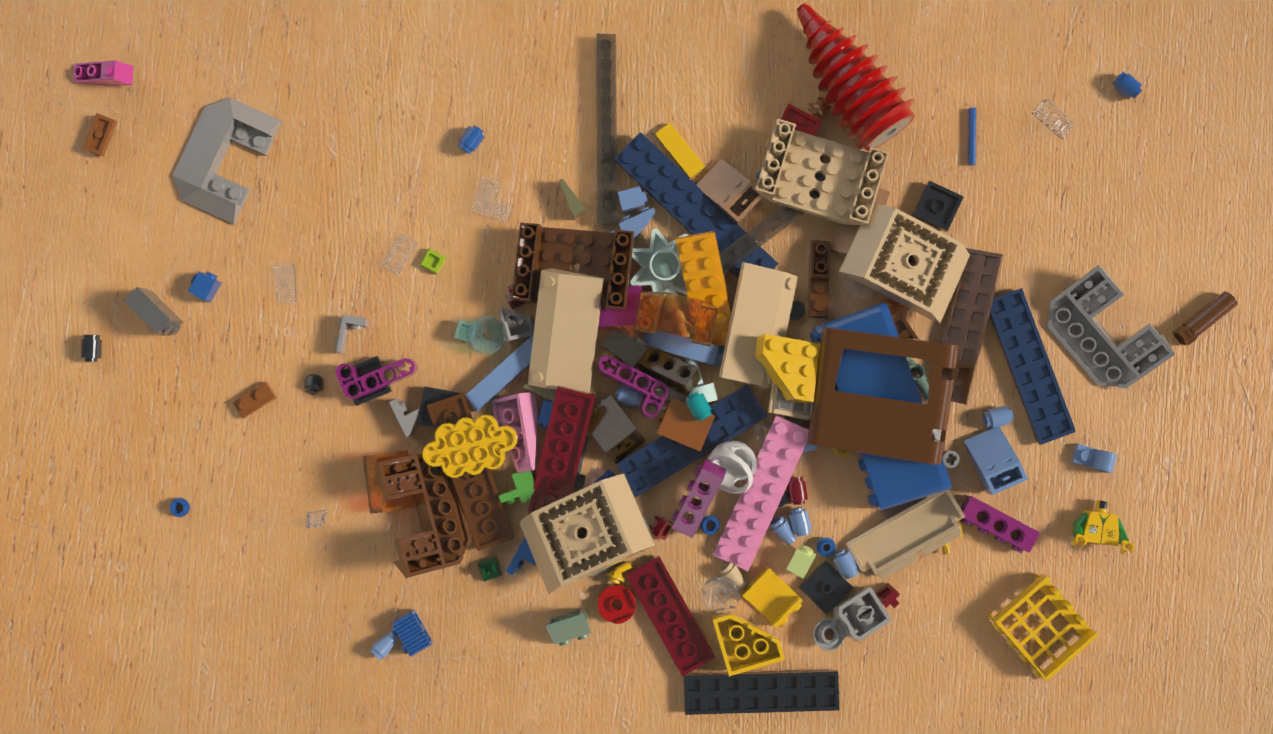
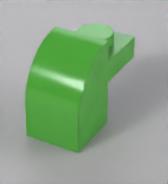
M533 471L512 474L516 489L499 495L501 503L506 502L507 505L518 501L517 497H520L522 504L528 501L534 492L533 488L536 479Z

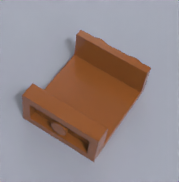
M671 398L670 401L666 400L663 411H665L663 419L659 417L655 426L658 429L657 434L701 451L715 415L712 414L698 422L693 417L686 403L675 398Z

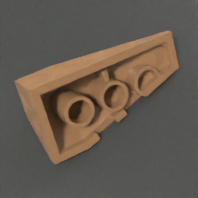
M879 188L875 203L886 206L890 192ZM841 224L833 234L830 242V251L846 257L860 225Z

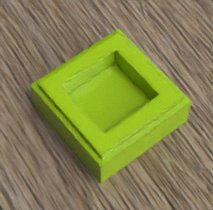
M429 248L420 265L438 274L446 257Z

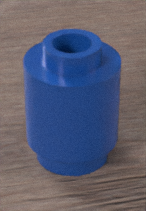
M1124 71L1112 83L1115 85V89L1127 99L1131 97L1135 99L1142 91L1140 88L1142 84Z
M476 125L473 127L468 126L459 139L458 147L469 155L472 151L475 152L484 139L482 135L484 131Z

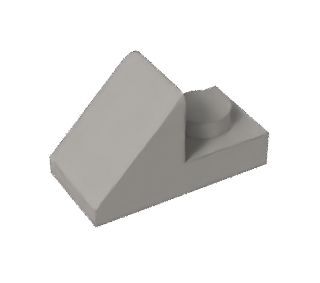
M400 399L390 401L389 403L405 436L413 435L420 409L407 414L406 411L408 409L404 401H400Z

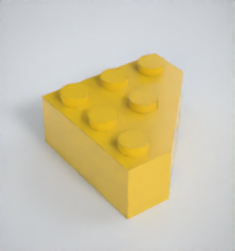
M769 334L757 336L755 357L765 367L766 373L774 384H777L782 391L783 397L787 401L798 403L814 401L820 344Z
M731 611L711 616L729 676L785 660L781 643L777 636Z

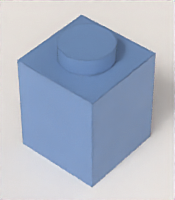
M640 186L618 192L622 213L645 208L644 203L647 202L645 191H641Z

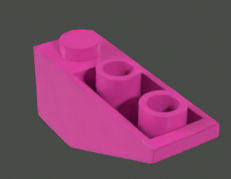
M116 60L76 63L73 71V82L109 86L132 85L134 66Z

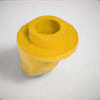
M627 561L607 573L608 581L618 585L620 582H624L621 573L632 568L630 562Z

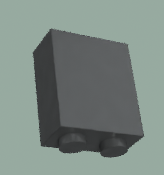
M136 287L123 300L156 334L170 336L180 330V325L183 321L152 290Z

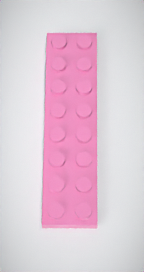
M776 415L757 456L753 483L746 492L740 494L714 551V556L727 562L731 561L736 566L749 571L806 446L809 429Z

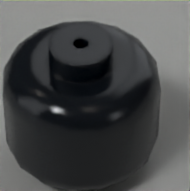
M316 374L305 377V391L312 395L322 391L323 378Z

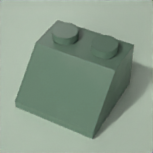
M585 608L550 618L546 624L553 644L559 643V646L570 643V639H585L589 637L588 634L592 631Z

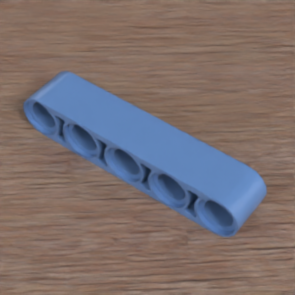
M533 336L526 340L465 395L467 403L475 412L483 408L530 365Z

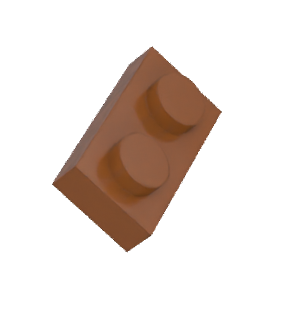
M96 113L83 149L104 157L117 121Z
M263 382L232 403L241 417L246 418L277 397L269 384Z

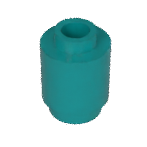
M697 391L687 396L689 400L686 401V404L698 422L712 415L710 412L712 409L703 393L699 394Z

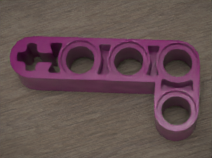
M602 357L598 364L600 374L645 396L646 399L642 405L641 413L647 419L655 418L668 395L667 385L613 357ZM609 362L611 368L605 370L603 364L606 365ZM618 366L616 374L614 375L613 372L615 370V367ZM625 370L629 373L630 377L622 379L619 376V372ZM643 379L646 381L647 386L640 388L637 386L636 381ZM661 388L664 391V395L661 397L656 396L654 389ZM647 405H653L655 407V413H647L645 407Z
M404 358L360 377L355 366L343 363L336 368V376L345 396L351 399H358L414 375L417 372L418 366L414 360ZM405 363L411 364L410 371L402 370L399 372L398 369L406 367ZM346 367L351 371L347 378L342 373ZM391 369L394 372V377L388 380L385 374ZM371 377L376 380V385L373 388L368 386V380ZM356 385L358 393L353 396L350 393V388Z

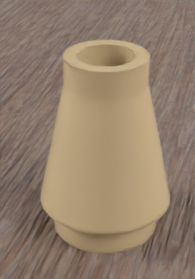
M730 561L720 568L721 577L734 585L738 590L746 585L747 582L736 564Z

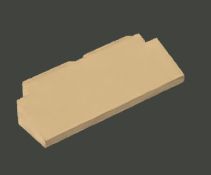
M948 489L927 497L852 539L846 545L863 573L872 569L876 576L886 578L917 560V553L922 552L927 555L960 537L961 527L957 521L963 519L965 515Z

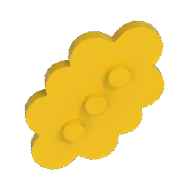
M488 414L481 415L476 420L463 417L456 424L444 423L440 425L435 431V441L429 442L423 448L422 458L426 464L432 467L441 466L443 472L452 478L462 476L464 472L477 475L484 468H499L504 463L505 452L516 446L518 435L516 430L508 425L499 426L497 420Z

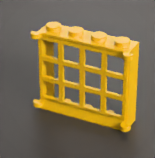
M1035 573L1033 577L1036 580L994 617L990 613L987 617L994 623L992 627L997 633L1005 635L1007 638L1005 642L1012 649L1016 648L1020 653L1018 657L1025 664L1029 663L1032 666L1031 672L1038 679L1041 678L1048 681L1095 640L1099 634L1090 629L1086 624L1087 621L1073 609L1074 606L1062 597L1061 591L1049 582L1050 578L1047 575L1041 574L1039 576ZM1037 590H1040L1045 596L1036 604H1033L1029 597ZM1048 599L1057 610L1045 618L1037 608ZM1026 601L1031 608L1020 617L1015 610ZM1035 612L1043 622L1032 631L1024 620L1031 613ZM1012 613L1017 620L1006 629L1001 622ZM1060 613L1068 624L1058 632L1051 625L1050 621ZM1021 623L1029 634L1018 642L1010 632ZM1047 625L1055 636L1044 644L1036 634ZM1073 627L1080 635V638L1070 646L1062 635ZM1033 637L1041 648L1030 656L1022 646ZM1059 639L1067 650L1056 658L1048 648ZM1045 651L1053 662L1042 670L1034 660Z

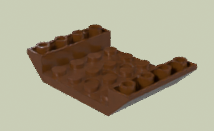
M520 222L511 299L537 304L541 270L552 268L572 272L573 265L580 264L581 271L578 274L604 278L600 310H626L635 232L615 230L613 233L542 227L540 224ZM577 245H582L583 252L576 255L574 248Z

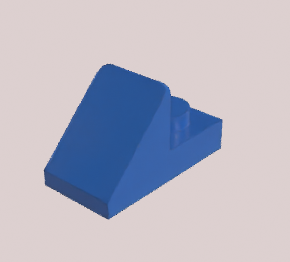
M525 537L506 570L511 575L515 571L519 573L524 564L521 559L536 565Z

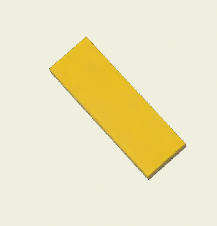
M670 122L655 133L657 139L690 179L706 167Z

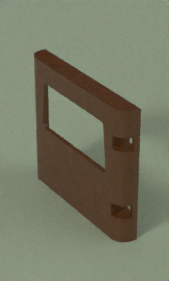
M823 326L807 443L927 464H942L959 345ZM844 349L928 360L930 362L928 403L922 404L836 391L834 387ZM942 367L951 368L949 379L941 378ZM933 429L941 430L940 440L932 439Z

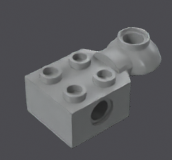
M865 587L835 606L833 619L826 618L815 626L814 640L821 649L833 651L843 644L845 637L853 641H861L892 621L873 589ZM827 629L832 633L830 640H827L824 636Z

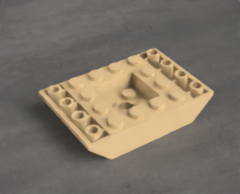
M874 203L868 225L859 226L839 272L940 324L970 254L959 241L899 209ZM909 256H913L916 259L915 266H911L908 263Z
M625 474L596 482L530 513L519 522L548 594L655 546ZM582 527L587 530V536L583 539L578 537V530Z

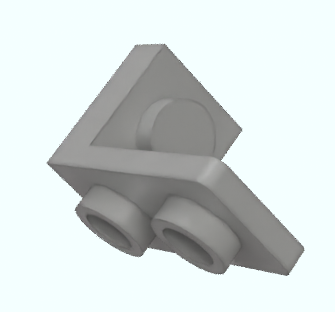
M343 315V318H340L338 323L340 334L335 340L336 352L344 354L350 324L351 328L362 330L363 326L369 327L370 320Z

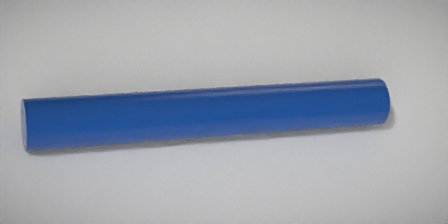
M976 108L968 109L969 166L976 165Z

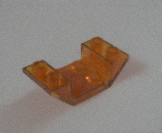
M641 292L635 330L654 334L657 330L692 338L691 343L711 347L718 308L703 300L673 293Z

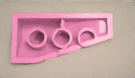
M535 392L518 393L491 400L494 418L497 420L498 425H508L517 432V444L509 451L517 472L522 473L534 470L538 415Z

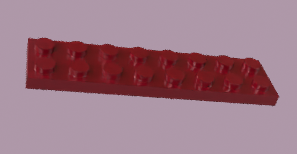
M560 385L557 386L527 516L572 494L596 394Z

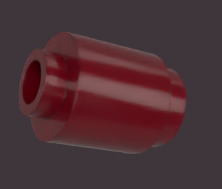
M803 476L790 478L787 485L789 502H793L794 505L805 504V500L808 499L806 482L803 481Z

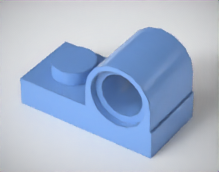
M1076 444L1071 462L1106 473H1113L1117 454Z

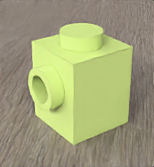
M799 545L786 570L804 579L817 554L813 553L814 551L810 547Z

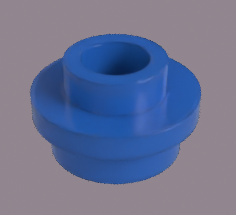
M184 498L174 499L170 504V511L175 517H183L190 510V504ZM179 504L183 505L182 511L178 509Z
M709 515L702 519L700 527L705 534L713 535L719 530L720 525L716 517ZM707 522H713V527L707 528Z
M824 537L817 542L816 549L821 556L829 557L834 554L836 545L832 539ZM825 544H829L830 546L829 550L827 551L823 550V546Z

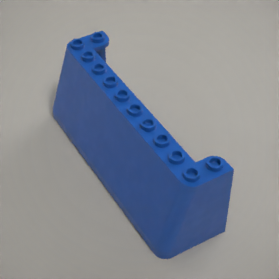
M885 302L811 328L812 332L809 333L812 342L821 344L823 326L898 336L889 308ZM844 349L834 387L836 391L922 403L906 357ZM858 452L860 460H858L861 471H865L867 477L864 479L868 490L871 489L870 495L867 496L871 507L874 506L875 509L880 511L952 488L943 459L942 464L937 465Z

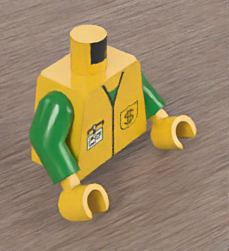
M1096 500L1095 511L1085 510L1073 523V536L1075 537L1071 542L1073 546L1078 542L1081 545L1080 548L1085 546L1087 542L1113 546L1121 544V554L1126 552V548L1130 554L1135 549L1134 544L1129 542L1118 515L1107 513L1108 501Z

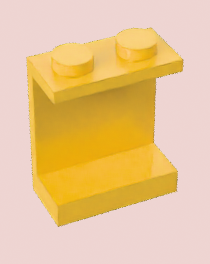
M768 566L741 593L775 628L778 626L782 627L788 621L787 617L792 612L795 613L801 608L802 604L800 603L803 601Z

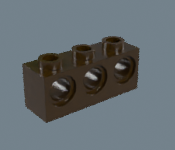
M652 346L648 348L637 362L639 371L663 382L667 387L685 396H688L700 381L699 371L695 365L687 364L678 357L668 355L663 350Z

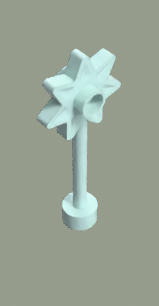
M653 229L650 248H633L632 259L641 268L632 278L630 284L631 286H651L654 301L657 305H660L667 296L677 334L691 338L678 294L680 293L688 297L676 240L668 243L658 229ZM684 357L685 363L693 364L698 368L700 381L689 395L698 391L699 394H704L707 402L718 400L714 384L704 385L698 361Z

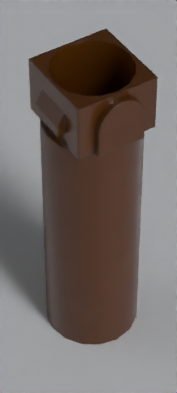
M1224 291L1182 324V326L1173 331L1172 334L1181 345H1190L1198 336L1238 305L1237 300L1232 294Z

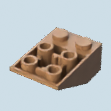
M722 159L697 184L702 192L736 224H739L764 197L755 191L756 186L749 179Z

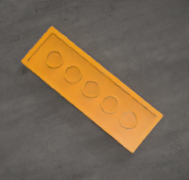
M715 231L678 237L675 240L696 338L699 341L723 346L726 344L731 309Z

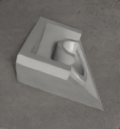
M499 306L501 322L507 342L510 343L534 335L535 323L533 316L529 317Z

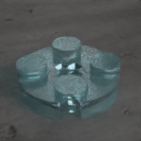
M492 316L478 317L469 324L467 330V340L471 349L480 354L497 352L506 340L502 323L500 324ZM484 330H487V333H491L488 341L482 337Z

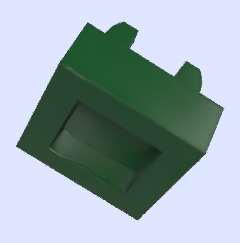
M497 557L478 563L484 582L503 575Z

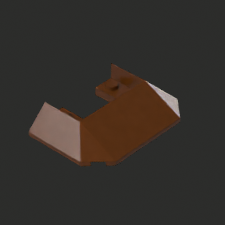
M422 453L377 462L374 486H381L384 501L413 495L423 533L395 540L399 560L394 561V564L405 578L460 564L466 549L472 542V538L452 477L447 476L441 466L432 467L426 464L422 458Z

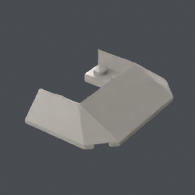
M230 97L205 106L172 175L181 200L235 224L251 190L217 175L220 165L232 140L267 156L283 121Z
M1097 265L1051 300L1048 329L1097 385L1117 386L1118 388L1126 389L1174 356L1175 352L1163 334L1160 335L1150 323L1121 344L1117 343L1095 316L1122 297L1124 293L1111 279V275L1100 265Z

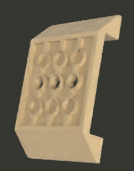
M777 119L755 191L773 203L844 225H868L889 152L870 147L868 152L797 131L795 130L796 124ZM828 156L830 163H822L820 157ZM815 174H823L825 180L817 181L815 179ZM817 191L820 197L813 199L810 197L809 192Z

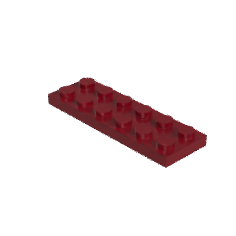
M660 556L653 558L626 574L682 677L716 658Z

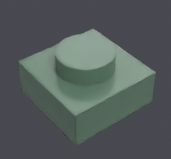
M460 319L457 320L452 338L471 344L477 325Z

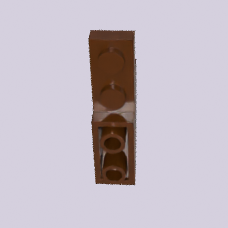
M811 240L808 274V318L828 319L830 241Z

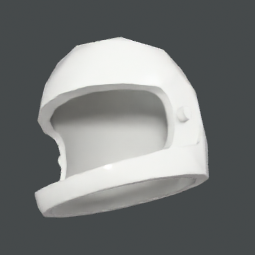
M726 441L717 445L709 455L708 461L727 469L719 489L732 494L746 492L753 483V474L757 466L754 452L745 443L739 441ZM748 478V484L744 487L737 488L734 486L737 480Z

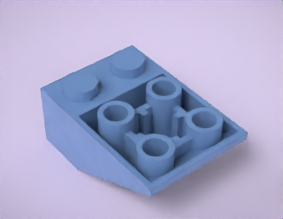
M1000 427L991 428L964 440V444L987 494L994 495L1028 480L1020 460Z

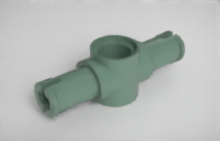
M906 357L910 370H915L919 374V377L913 378L918 390L925 398V401H927L929 397V384L924 375L925 370L915 360L912 361L910 357Z

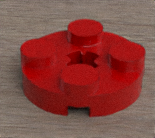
M610 585L599 595L598 611L606 621L621 624L628 621L635 612V596L625 585ZM614 599L622 601L620 609L612 607L611 603H614Z

